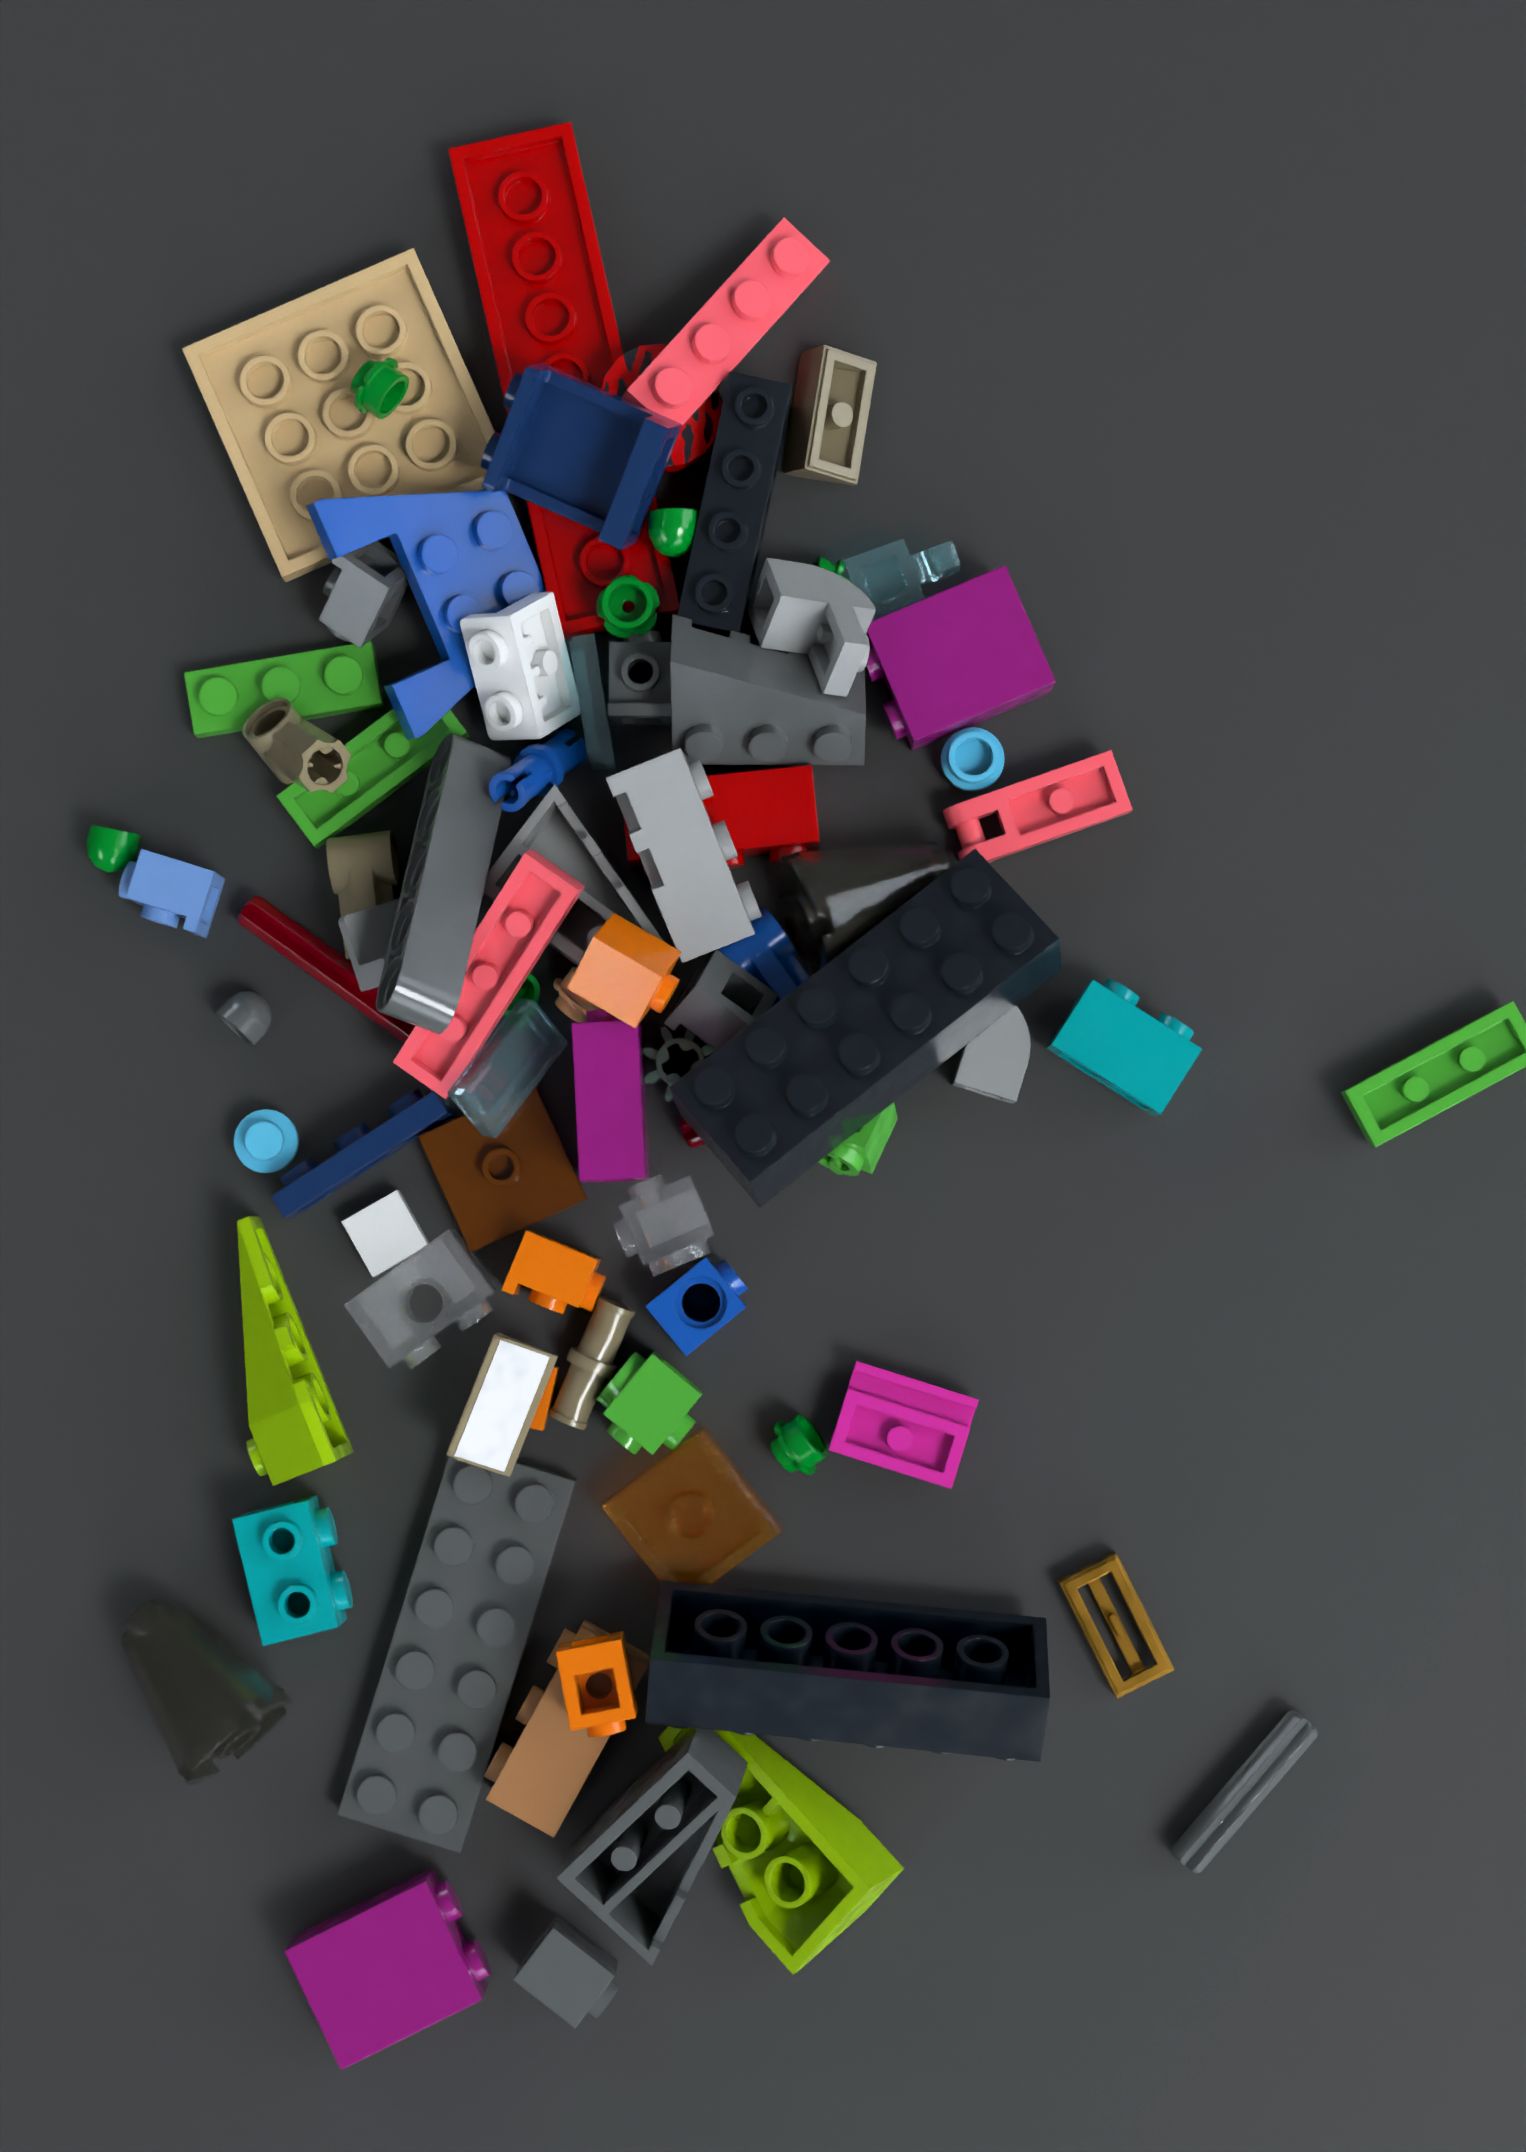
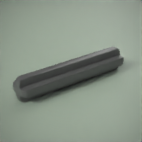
M1295 1710L1288 1711L1173 1845L1172 1852L1174 1856L1190 1871L1196 1874L1202 1872L1317 1738L1318 1731L1316 1727Z

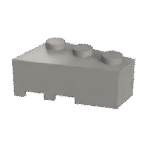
M679 748L606 777L613 797L616 796L629 829V836L636 853L640 856L652 886V892L676 949L681 951L679 956L681 962L684 963L754 935L755 931L751 921L762 917L749 881L738 885L734 881L727 861L738 857L725 821L722 820L715 824L711 823L703 800L714 796V793L700 759L688 764L683 751Z
M554 784L488 871L483 895L494 902L524 853L533 849L585 885V888L549 942V945L577 966H579L593 936L613 913L663 941Z

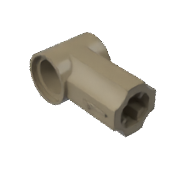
M275 699L262 705L245 722L242 734L281 783H296L311 793L317 790H326L333 793L348 779L347 764L351 754L337 738L301 718L287 699Z
M391 830L327 838L326 850L329 876L333 892L339 896L341 917L396 900L395 887L399 886V866L395 840ZM343 939L346 959L351 961Z

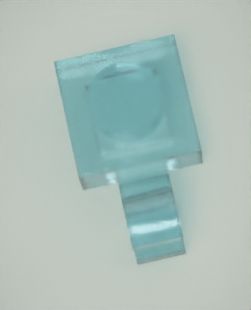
M904 538L844 560L851 583L861 589L876 608L872 621L925 599L920 584L938 581L960 573L959 566L961 565L952 541L936 545L910 556Z

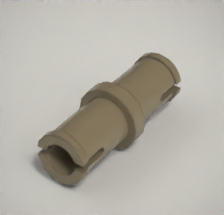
M598 1296L597 1305L579 1346H573L569 1350L566 1359L571 1364L556 1401L548 1413L552 1418L585 1430L588 1425L587 1420L606 1378L613 1379L618 1366L613 1361L629 1322L636 1313L632 1308L603 1296Z

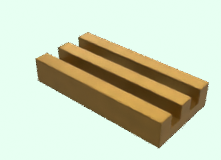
M1115 1552L1103 1557V1560L1095 1564L1091 1563L1081 1568V1571L1071 1576L1067 1575L1058 1580L1117 1699L1175 1670ZM1109 1572L1155 1661L1154 1664L1144 1668L1100 1580V1577ZM1088 1584L1133 1674L1123 1680L1077 1590Z

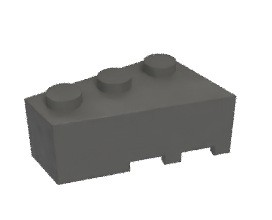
M672 614L670 655L672 751L681 748L688 764L700 759L702 765L864 766L866 730L865 668L862 672H857L847 697L823 694L808 654L787 651L783 653L772 649L760 648L758 645L750 644L749 635L730 631L728 637L693 628L692 619Z
M691 1728L572 1842L557 1875V1879L651 1966L737 1797L748 1762L711 1729Z

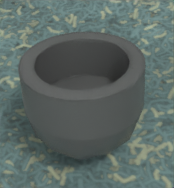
M253 991L236 993L228 998L216 1012L217 1017L231 1031L253 1047L267 1033L272 1020L269 1003L264 996Z

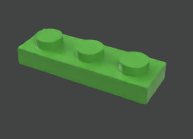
M369 641L361 648L355 644L184 673L193 731L197 738L243 731L245 722L255 710L272 700L280 698L287 699L301 718L305 720L384 707L375 646L372 641Z
M392 709L344 745L351 754L347 764L348 779L333 793L326 790H317L311 793L300 785L293 783L279 793L277 798L313 846L319 849L327 843V838L337 836L432 764L441 741L448 733L451 732L465 739L469 737V734L452 711L449 710L424 735L416 739L407 740L395 711Z
M1514 1001L1508 1002L1342 1091L1341 1094L1369 1146L1376 1148L1525 1068L1526 1023Z

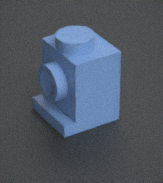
M141 849L137 862L129 861L125 867L119 885V897L142 905L143 908L140 914L142 918L177 928L181 917L186 919L183 926L184 930L207 939L225 878L215 871Z

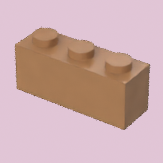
M584 1619L576 1634L566 1628L562 1632L547 1660L548 1664L557 1668L545 1691L533 1685L515 1720L526 1725L514 1748L504 1742L501 1743L484 1774L485 1778L494 1782L486 1798L487 1801L553 1838L610 1735L588 1737L586 1728L570 1731L556 1650L560 1643L610 1634ZM626 1642L635 1691L650 1663V1655ZM594 1673L588 1678V1687L596 1695H605L612 1689L611 1679L604 1673Z

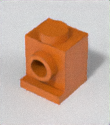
M526 1230L502 1291L516 1295L519 1294L522 1285L532 1289L528 1298L529 1301L552 1311L563 1314L567 1304L592 1312L607 1276L596 1272L601 1259L534 1231Z
M624 1631L560 1643L556 1650V1657L570 1731L586 1728L588 1737H602L626 1730L625 1720L635 1719L638 1707ZM594 1673H604L611 1679L612 1689L605 1695H596L588 1687V1678Z

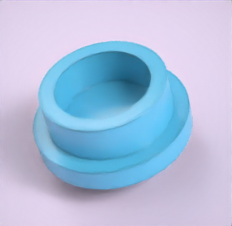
M970 727L955 732L946 741L941 753V767L945 777L952 785L964 791L974 792L990 787L999 778L1004 767L1005 757L1002 745L992 733L981 728Z
M263 1109L250 1113L239 1123L234 1135V1148L240 1161L249 1169L260 1173H274L284 1169L292 1162L299 1147V1135L294 1123L286 1115L275 1110Z

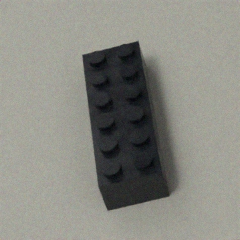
M974 849L671 1085L669 1089L679 1113L760 1208L1062 970L1060 939L985 858Z
M661 1580L650 1656L645 1723L668 1725L680 1729L691 1727L732 1731L741 1735L762 1734L799 1738L804 1741L823 1740L863 1744L873 1748L894 1747L924 1750L936 1754L955 1753L995 1757L1004 1761L1026 1760L1041 1762L1050 1703L1046 1618Z

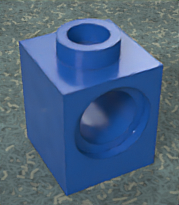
M705 1257L645 1307L684 1355L688 1356L747 1307L739 1296L748 1287L725 1259L714 1266L708 1257ZM698 1283L712 1286L720 1297L718 1313L713 1318L704 1321L690 1317L683 1305V1298L687 1289Z

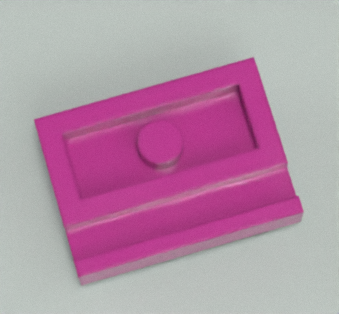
M855 1361L828 1450L952 1489L979 1399Z

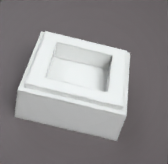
M400 1190L390 1193L341 1221L372 1277L378 1276L430 1246Z

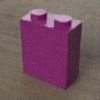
M1006 565L873 620L866 632L870 651L865 672L870 682L881 679L890 700L881 705L887 724L895 740L906 737L911 751L1049 694L1056 683Z
M603 1009L586 1011L587 1022L572 1023L579 1181L600 1183L651 1180L646 1082L644 1080L645 1060L642 1053L644 1048L643 1028L640 1023L634 1028Z
M433 1868L294 1936L284 1951L340 2070L483 2000L488 1987L485 1978L491 1975L488 1959L476 1939L470 1942L467 1941L457 1920L463 1916L459 1898L448 1880L439 1883Z

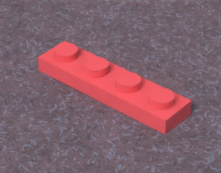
M784 217L633 382L622 398L681 423L683 426L725 380L729 372L734 370L823 271L830 260Z
M533 849L525 852L474 932L461 996L450 1024L440 1034L415 1026L393 1063L444 1099L453 1094L585 888V885Z

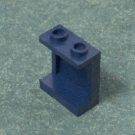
M544 363L528 365L524 373L518 371L510 381L504 397L503 407L510 411L501 434L495 432L491 436L482 456L481 468L487 470L482 487L492 492L507 491L600 533L598 540L620 550L636 544L682 424Z

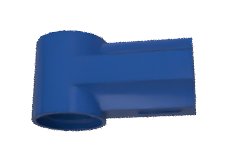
M764 906L760 909L762 917L751 921L755 931L754 935L717 950L778 994L772 1005L773 1007L810 978V975L805 972L794 956L797 951L773 915Z

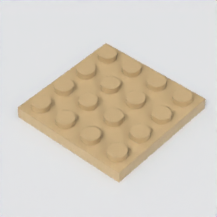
M414 248L182 348L285 582L332 562V560L328 559L306 505L321 499L488 491V489L482 487L487 470L481 468V460L486 445L495 431ZM386 358H394L398 362L397 369L409 378V386L404 398L398 407L384 419H378L370 412L362 414L354 406L355 393L351 391V383L354 376L362 365L369 360L383 362ZM387 536V537H385V538H383V539H380V540H378V542H380V541H382V540H385V539H387V538H389V537Z

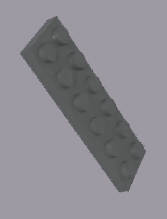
M451 1457L448 1458L338 1811L339 1816L461 1853L577 1479L519 1461L516 1462L511 1477Z

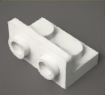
M553 592L532 593L497 613L471 614L460 620V627L487 733L491 740L541 739L582 714Z

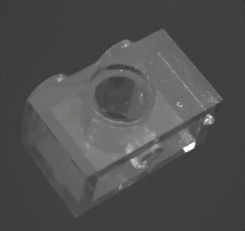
M448 1229L344 1304V1306L388 1368L397 1366L402 1361H405L411 1370L442 1348L435 1337L450 1326L457 1323L462 1332H464L492 1312L494 1309L488 1302V1299L499 1292V1289L474 1254L470 1252L456 1229ZM423 1284L437 1289L443 1301L439 1316L431 1322L417 1318L410 1307L412 1293Z

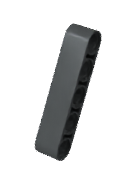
M451 732L441 741L429 770L376 997V1010L378 1012L436 1034L443 1033L448 1027L459 1003L502 809L500 806L504 801V797H502L496 803L493 802L489 793V783L493 776L511 766L510 757Z

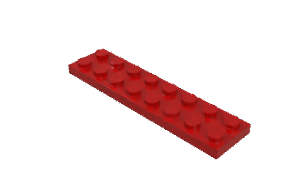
M566 122L449 148L503 397H505L510 381L518 371L524 373L528 365L539 363L547 364L599 387L600 381L619 356L623 355V350L572 123ZM655 496L649 511L658 509ZM527 501L547 592L554 593L564 639L606 630L604 618H601L597 613V599L600 592L606 589L613 579L623 575L635 576L643 583L647 582L654 587L660 601L659 607L655 610L657 619L678 614L680 604L669 556L660 553L649 539L648 517L645 519L636 544L620 550L598 540L599 532ZM625 602L622 606L623 611L626 613H631L635 608L632 602Z

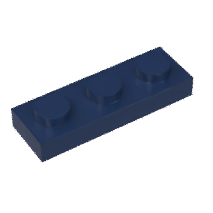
M418 1088L390 1105L387 1110L392 1118L374 1130L370 1131L366 1123L336 1140L333 1145L338 1153L318 1166L310 1158L286 1172L279 1178L284 1188L271 1196L283 1217L296 1218L416 1140L418 1136L430 1131L453 1116V1112L443 1097L434 1091L424 1096Z

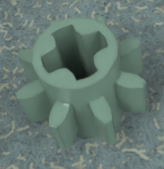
M662 1027L661 1035L665 1044L660 1050L643 1048L642 1053L648 1059L655 1060L657 1070L648 1073L644 1080L646 1084H653L662 1079L668 1084L665 1099L671 1103L674 1098L669 1087L681 1077L677 1073L669 1075L664 1073L663 1067L671 1062L668 1052L677 1047H680L685 1055L695 1052L699 1060L691 1065L692 1070L705 1057L710 1056L717 1049L708 1044L699 1048L694 1043L696 1034L689 1029L686 1030L684 1038L673 1039L670 1030Z

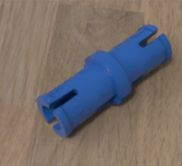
M563 729L556 732L545 743L529 745L523 749L520 755L515 758L512 766L492 777L489 783V793L493 802L496 803L506 794H510L512 797L503 802L500 808L504 811L515 812L525 806L533 797L547 795L554 784L558 788L565 774L572 769L578 768L585 762L587 747L583 738H580L568 747L566 743L573 739L577 733L573 730Z

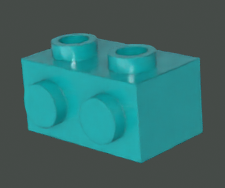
M1107 978L1105 983L1101 985L1092 980L1085 986L1046 1049L1151 1116L1161 1115L1202 1051V1048L1190 1041L1194 1031L1166 1013L1162 1012L1156 1020L1136 1007L1140 997L1117 981Z
M317 1495L243 1513L232 1519L262 1646L337 1628L347 1620L345 1609L353 1607L351 1587L345 1570L335 1571L330 1546L338 1544L336 1525L330 1508L320 1509Z

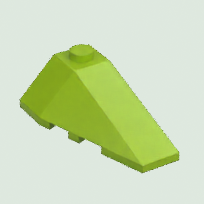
M248 1216L237 1221L248 1420L253 1435L252 1439L246 1441L252 1464L259 1476L268 1474L274 1486L333 1463L354 1451L260 1216Z
M668 1726L658 1737L665 1753L691 1727L680 1729ZM714 1730L748 1762L737 1797L715 1839L718 1846L712 1849L721 1868L729 1866L745 1899V1902L739 1905L748 1924L792 1974H795L858 1919L904 1868L860 1819L756 1735H741L732 1731Z

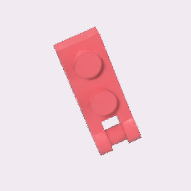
M1112 750L963 801L944 809L942 812L948 829L956 830L963 850L957 852L959 860L976 849L988 863H991L1005 856L1126 815L1133 809ZM996 813L1004 835L986 841L979 819Z

